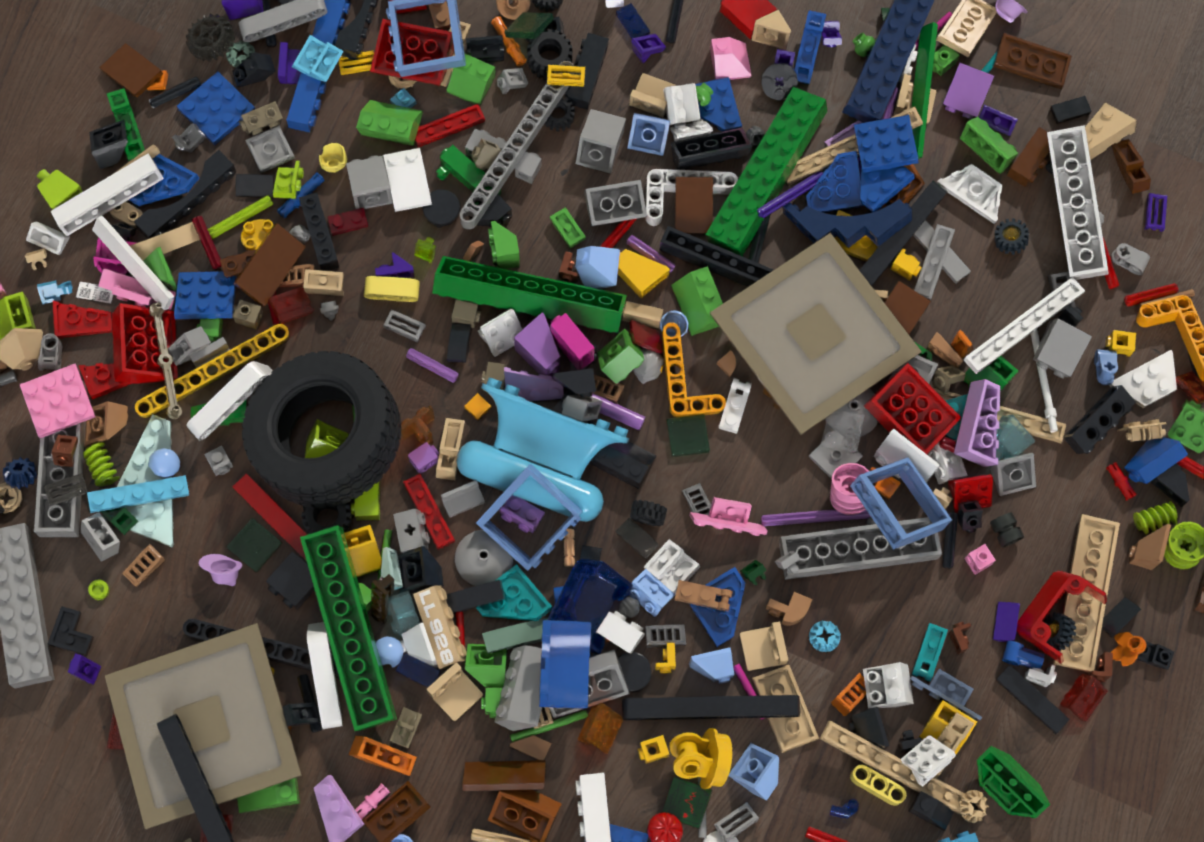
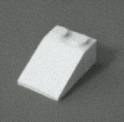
M420 148L383 155L395 212L432 205Z

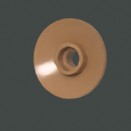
M496 0V6L503 17L517 20L528 12L530 0H513L512 5L509 4V0Z

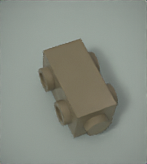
M274 101L241 115L239 125L243 132L246 131L247 135L252 133L255 136L262 133L263 128L269 126L271 129L279 126L283 117Z

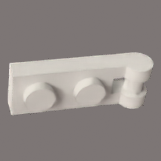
M733 379L719 429L737 434L752 383L739 382V379ZM736 389L743 390V395L736 394Z

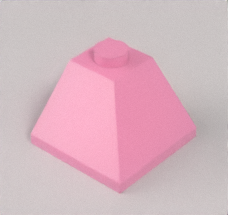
M731 37L711 39L710 53L715 80L728 77L729 80L750 78L752 76L746 43Z

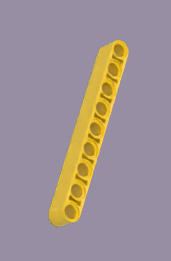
M277 324L174 380V387L177 385L184 387V391L181 394H176L177 402L285 343L289 338L288 328L283 324ZM283 330L286 334L283 338H277L275 332ZM259 340H268V346L260 347L258 345ZM244 348H249L252 350L250 356L244 357L241 351ZM226 358H234L235 363L232 366L225 365L224 361ZM212 366L217 367V374L209 375L207 373L208 368ZM199 376L201 381L199 384L193 385L190 382L191 378ZM166 386L136 402L135 411L140 417L148 418L152 414L154 415L169 407L168 397L166 402L162 404L156 401L157 396L161 394L167 396ZM142 404H148L150 406L149 411L147 413H141L139 411V408Z

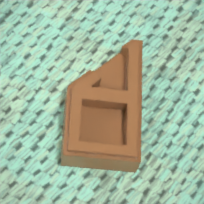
M532 735L511 743L509 747L536 760H545L552 743Z

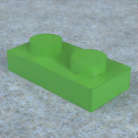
M566 207L550 216L551 222L569 248L586 239V236Z

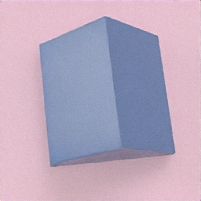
M634 113L627 149L663 156L670 120Z

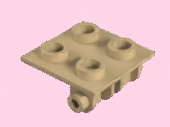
M1159 419L1142 422V425L1140 421L1124 424L1123 428L1118 429L1117 432L1128 430L1126 440H1130V442L1144 441L1146 438L1147 440L1162 439L1163 436H1166L1165 429H1162V425H1165L1166 422L1160 423Z

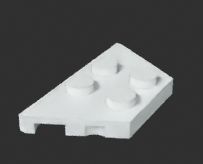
M971 164L964 167L963 170L956 171L950 176L937 181L949 194L993 224L997 222L1002 184Z
M1172 350L1120 376L1109 386L1112 388L1113 386L1122 385L1136 401V404L1142 408L1175 392L1177 385Z

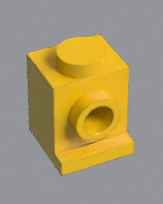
M902 248L890 270L910 281L913 275L917 277L922 267L919 266L920 262L914 256L905 254L906 250Z
M1113 330L1110 336L1106 337L1105 346L1109 347V350L1117 351V354L1130 357L1135 351L1136 333Z
M663 735L640 742V748L637 749L640 760H645L646 764L669 757V751ZM654 748L656 753L651 755L648 750Z

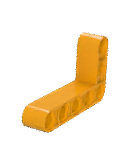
M1180 295L1142 305L1136 316L1137 324L1141 327H1150L1175 321L1198 376L1204 382V356L1200 355L1204 354V327L1192 300L1188 296Z
M667 323L662 331V343L670 413L674 417H690L722 412L726 406V401L719 394L687 397L680 328L675 323ZM673 329L676 335L670 337L666 334V330ZM668 348H676L678 354L674 356L670 355L668 353ZM677 366L680 373L672 374L670 367ZM677 384L681 387L682 391L675 393L672 391V386ZM696 401L700 402L703 406L702 409L695 410L693 403ZM712 401H720L721 408H714L712 406ZM674 404H682L684 410L682 412L675 411Z

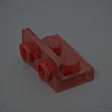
M1081 674L1075 680V684L1070 691L1064 695L1060 705L1069 708L1081 721L1086 722L1108 690L1094 676Z

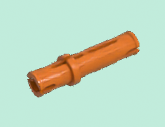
M500 16L495 17L491 24L497 34L502 35L506 52L511 55L516 66L524 65L527 59L522 54L520 45L515 42Z

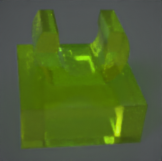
M427 237L425 241L419 239L416 243L414 256L432 262L436 250V245H433L435 239Z

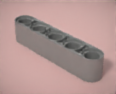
M294 0L245 18L238 24L243 41L254 42L320 18L327 14V8L324 0Z

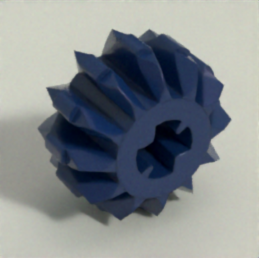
M21 457L19 460L12 458V462H6V466L3 468L4 481L11 489L15 487L19 490L21 487L28 488V484H34L35 479H37V470L34 462H31L29 458L24 460Z

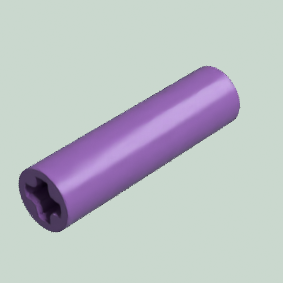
M594 393L591 397L603 401L599 413L640 431L645 421V416Z

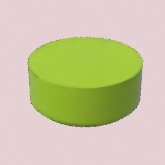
M94 580L90 583L88 592L93 599L103 600L109 594V586L103 580Z

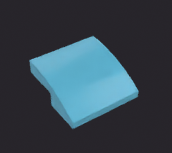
M310 35L292 67L310 77L327 82L343 51L329 42L325 44Z

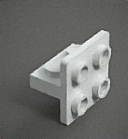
M695 83L670 86L663 89L664 99L667 102V119L670 120V125L700 120Z
M700 119L692 121L693 123L675 124V127H671L670 130L673 133L674 141L711 134L713 128L706 121Z
M509 309L482 325L478 333L488 344L492 355L496 357L514 346V337L523 329L514 310Z
M929 735L901 758V762L912 770L917 783L923 787L951 763L956 754Z

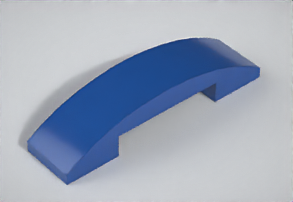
M808 11L794 69L800 83L810 85L826 18L824 13Z

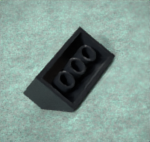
M743 128L671 142L673 162L677 170H687L690 167L705 166L714 162L720 163L733 158L739 159L749 155L752 148Z
M588 421V424L596 425L595 423ZM628 441V443H613L604 447L591 459L589 464L639 489L657 456Z

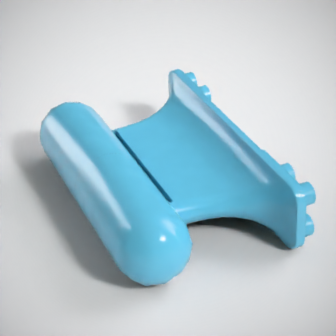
M489 377L487 384L483 383L481 389L493 398L497 407L498 429L493 446L475 440L464 444L460 448L456 459L457 468L460 473L469 479L477 480V482L504 492L531 463L582 510V513L579 515L580 521L587 522L596 518L603 507V495L595 485L580 480L588 463L601 449L613 443H628L629 438L626 437L628 429L616 426L614 432L608 430L610 423L598 419L596 425L579 421L527 401L525 398L518 396L520 388L507 384L505 391L501 390L502 381ZM531 475L513 493V496L570 517L572 514Z

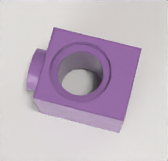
M426 442L409 453L408 458L417 472L422 474L438 463L439 452L434 445L430 446Z

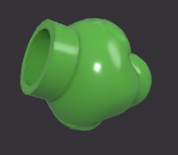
M864 33L857 35L852 41L855 45L856 54L865 57L867 52H870L875 41L874 38L866 36Z
M702 83L701 86H696L698 102L701 106L708 105L711 102L713 90L705 83Z

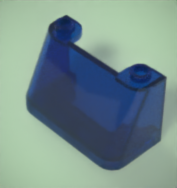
M581 559L573 566L548 620L590 622V652L600 654L605 646V638L596 631L609 613L614 600L621 601L627 598L633 584L604 561Z

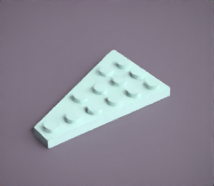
M152 414L117 487L167 479L156 476L148 466L150 455L154 451L162 448L171 450L170 421ZM173 499L124 507L139 521L130 531L171 548L173 547Z

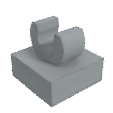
M790 551L777 559L775 563L778 568L787 569L789 573L794 574L799 571L795 562L800 560L797 552Z

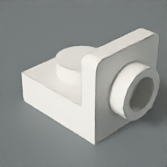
M1051 664L1047 668L1046 674L1038 668L1029 669L1025 672L1024 678L1028 682L1047 687L1055 681L1057 672L1054 671L1055 665Z

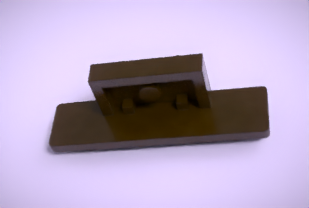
M390 574L385 578L381 577L377 581L374 580L371 585V615L376 621H381L383 624L387 622L388 599L394 594V578Z

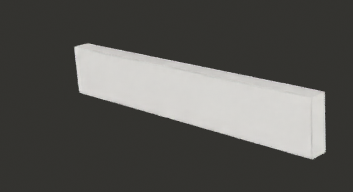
M103 216L98 217L92 229L93 232L157 303L162 304L161 308L163 310L168 309L174 299V295Z

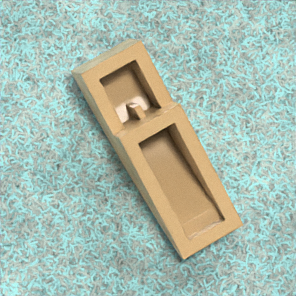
M450 418L445 420L436 468V478L454 481L456 479L458 469L456 459L462 445L464 420Z

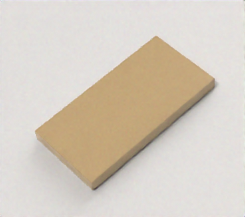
M962 0L938 35L937 41L969 57L997 14L995 7L982 0Z
M790 665L752 678L758 696H800V717L768 718L781 753L819 739Z

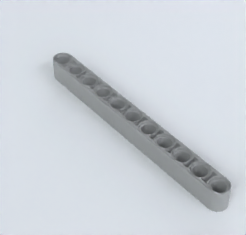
M563 61L559 64L561 66H574L569 61ZM546 83L462 208L460 223L463 228L473 229L478 224L569 86L559 85L560 88H553L554 85ZM548 99L551 102L545 103L543 100ZM534 114H540V115H542V116H541V117H534L533 115H534ZM530 128L531 131H530V132H526V131H524V129ZM515 143H521L522 145H521V146H515L514 144H515ZM510 157L512 160L505 161L504 158ZM495 172H502V173H503V174L500 175V176L494 175ZM487 186H490V187H492L493 189L490 190V191H487V190H485L484 188L487 187ZM477 201L483 202L482 205H478V206L475 205L474 203L477 202ZM466 216L473 217L472 220H465L464 218Z

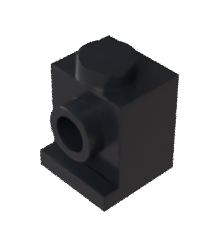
M977 500L958 503V523L963 531L975 532L976 528H982L983 509Z

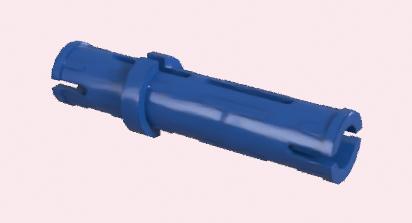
M316 172L301 187V191H297L296 199L288 198L277 209V212L283 218H286L295 208L301 206L299 197L311 194L325 181L324 178Z

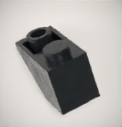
M252 53L232 71L236 86L243 87L265 81L275 72L271 55Z

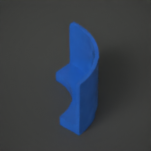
M543 620L539 707L588 708L590 622Z

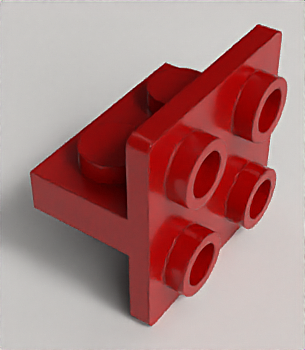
M980 475L948 481V488L954 498V512H958V503L974 500L978 501L981 508L991 507L992 475Z

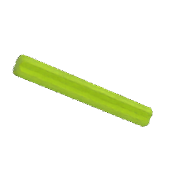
M265 196L210 227L208 231L211 238H216L273 205L271 198Z

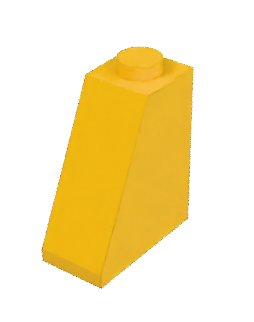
M627 249L620 252L618 275L640 298H643L669 276L670 269L665 265Z

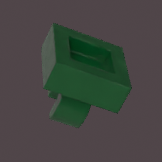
M754 560L740 570L743 577L755 586L758 585L756 577L760 576L761 579H766L764 574L766 568L757 560Z

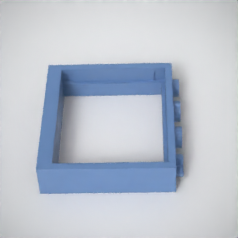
M457 0L388 1L389 8H386L388 19L391 20L389 33L394 43H391L392 53L396 55L394 68L401 77L466 66ZM447 1L455 56L404 65L396 10Z
M909 457L861 474L850 485L893 550L940 532L952 521ZM899 474L933 524L906 534L872 483Z
M530 463L476 524L528 571L532 566L536 568L543 561L540 557L544 553L548 555L556 547L553 543L557 539L561 541L569 533L566 529L570 525L574 527L581 520L579 515L582 513V510ZM530 475L572 513L532 558L490 521L492 516Z

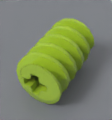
M104 442L92 445L83 453L86 464L89 466V471L92 473L91 476L95 479L94 483L99 487L111 485L120 478L119 476L113 477L117 470H110L114 463H107L111 460V457L104 456L108 453L107 449H102L105 446Z
M1169 501L1168 504L1163 503L1161 506L1157 505L1154 508H1148L1147 511L1142 510L1140 513L1136 512L1133 514L1136 528L1139 531L1142 530L1145 535L1149 533L1148 528L1154 532L1156 531L1155 526L1160 529L1163 527V523L1166 525L1170 524L1171 521L1173 525H1177V511L1172 501Z

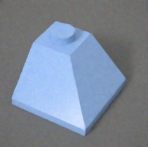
M596 246L577 249L575 267L583 285L596 289L616 286L620 250Z
M730 648L691 656L689 661L690 668L713 682L719 681V684L731 681L730 678L734 676Z
M750 743L729 773V777L754 795L767 801L778 785L779 757Z

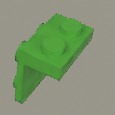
M1186 399L1182 405V411L1168 432V436L1180 441L1182 445L1191 450L1201 453L1204 450V409L1201 408L1202 405L1193 399L1191 401Z

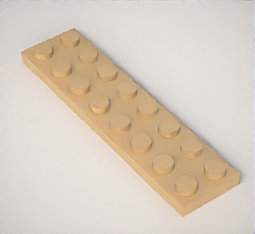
M1081 514L1070 573L1081 576L1107 595L1120 523ZM1066 591L1062 614L1075 621L1076 630L1074 632H1076V635L1072 636L1074 640L1069 642L1070 646H1065L1066 649L1060 651L1063 653L1064 662L1060 664L1054 660L1053 664L1088 673L1094 671L1106 604L1098 601L1085 591L1079 595H1072Z

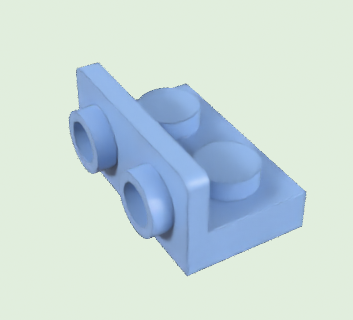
M647 569L632 581L626 591L630 597L637 599L639 604L654 617L659 614L661 609L675 595Z

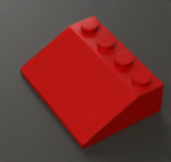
M382 19L370 72L441 86L447 69L401 77L398 71H395L394 61L396 60V55L392 53L391 43H394L389 33L391 20ZM398 22L404 65L453 56L452 32Z
M119 303L112 313L114 382L138 384L165 381L163 369L158 365L160 352L154 317L150 315L149 307ZM164 310L162 320L167 348H169L176 341L174 311ZM172 362L171 371L174 381L178 379V369L174 362Z
M909 363L901 368L864 405L889 433L895 429L925 454H928L962 418Z

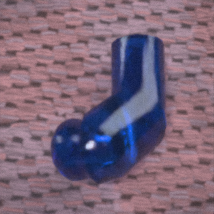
M850 799L843 807L831 805L830 815L850 818L858 811L859 802L856 799Z

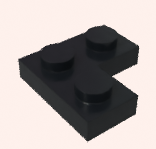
M61 606L48 645L87 656L94 637L75 631L82 614L80 611Z

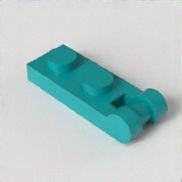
M931 623L928 624L911 675L916 677L919 675L924 677V680L931 682L948 629ZM922 663L929 665L928 670L921 668Z

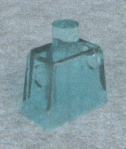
M1013 414L1002 416L999 420L996 439L999 440V448L996 449V458L999 461L1001 458L1016 457L1036 441Z

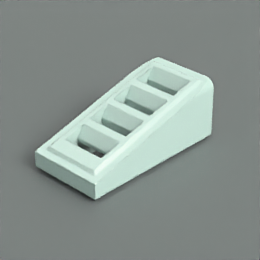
M385 547L382 553L381 577L385 578L390 574L394 578V590L403 588L397 551Z

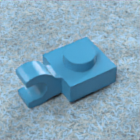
M56 280L37 284L42 304L60 301L61 295L73 292L71 281L57 285Z

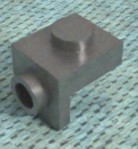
M194 123L180 136L174 135L172 137L176 142L175 146L180 151L191 153L206 139L205 135Z

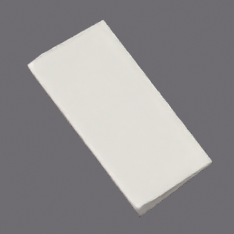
M34 222L31 223L26 241L60 255L70 236H66L64 233L42 223Z

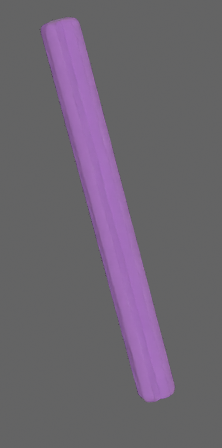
M837 510L763 515L761 523L764 526L865 519L871 516L867 510L855 515H846Z

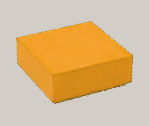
M477 393L464 408L474 418L479 420L491 409V405Z

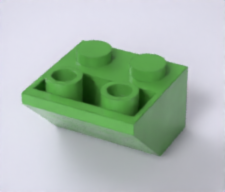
M491 221V228L488 229L493 264H497V267L502 269L520 267L517 236L496 221Z

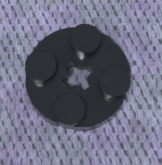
M786 63L769 65L762 74L761 84L763 91L772 99L779 101L786 99L792 88H797L798 79L796 71ZM776 77H778L779 79L781 77L784 78V84L782 86L780 84L778 86L775 84Z

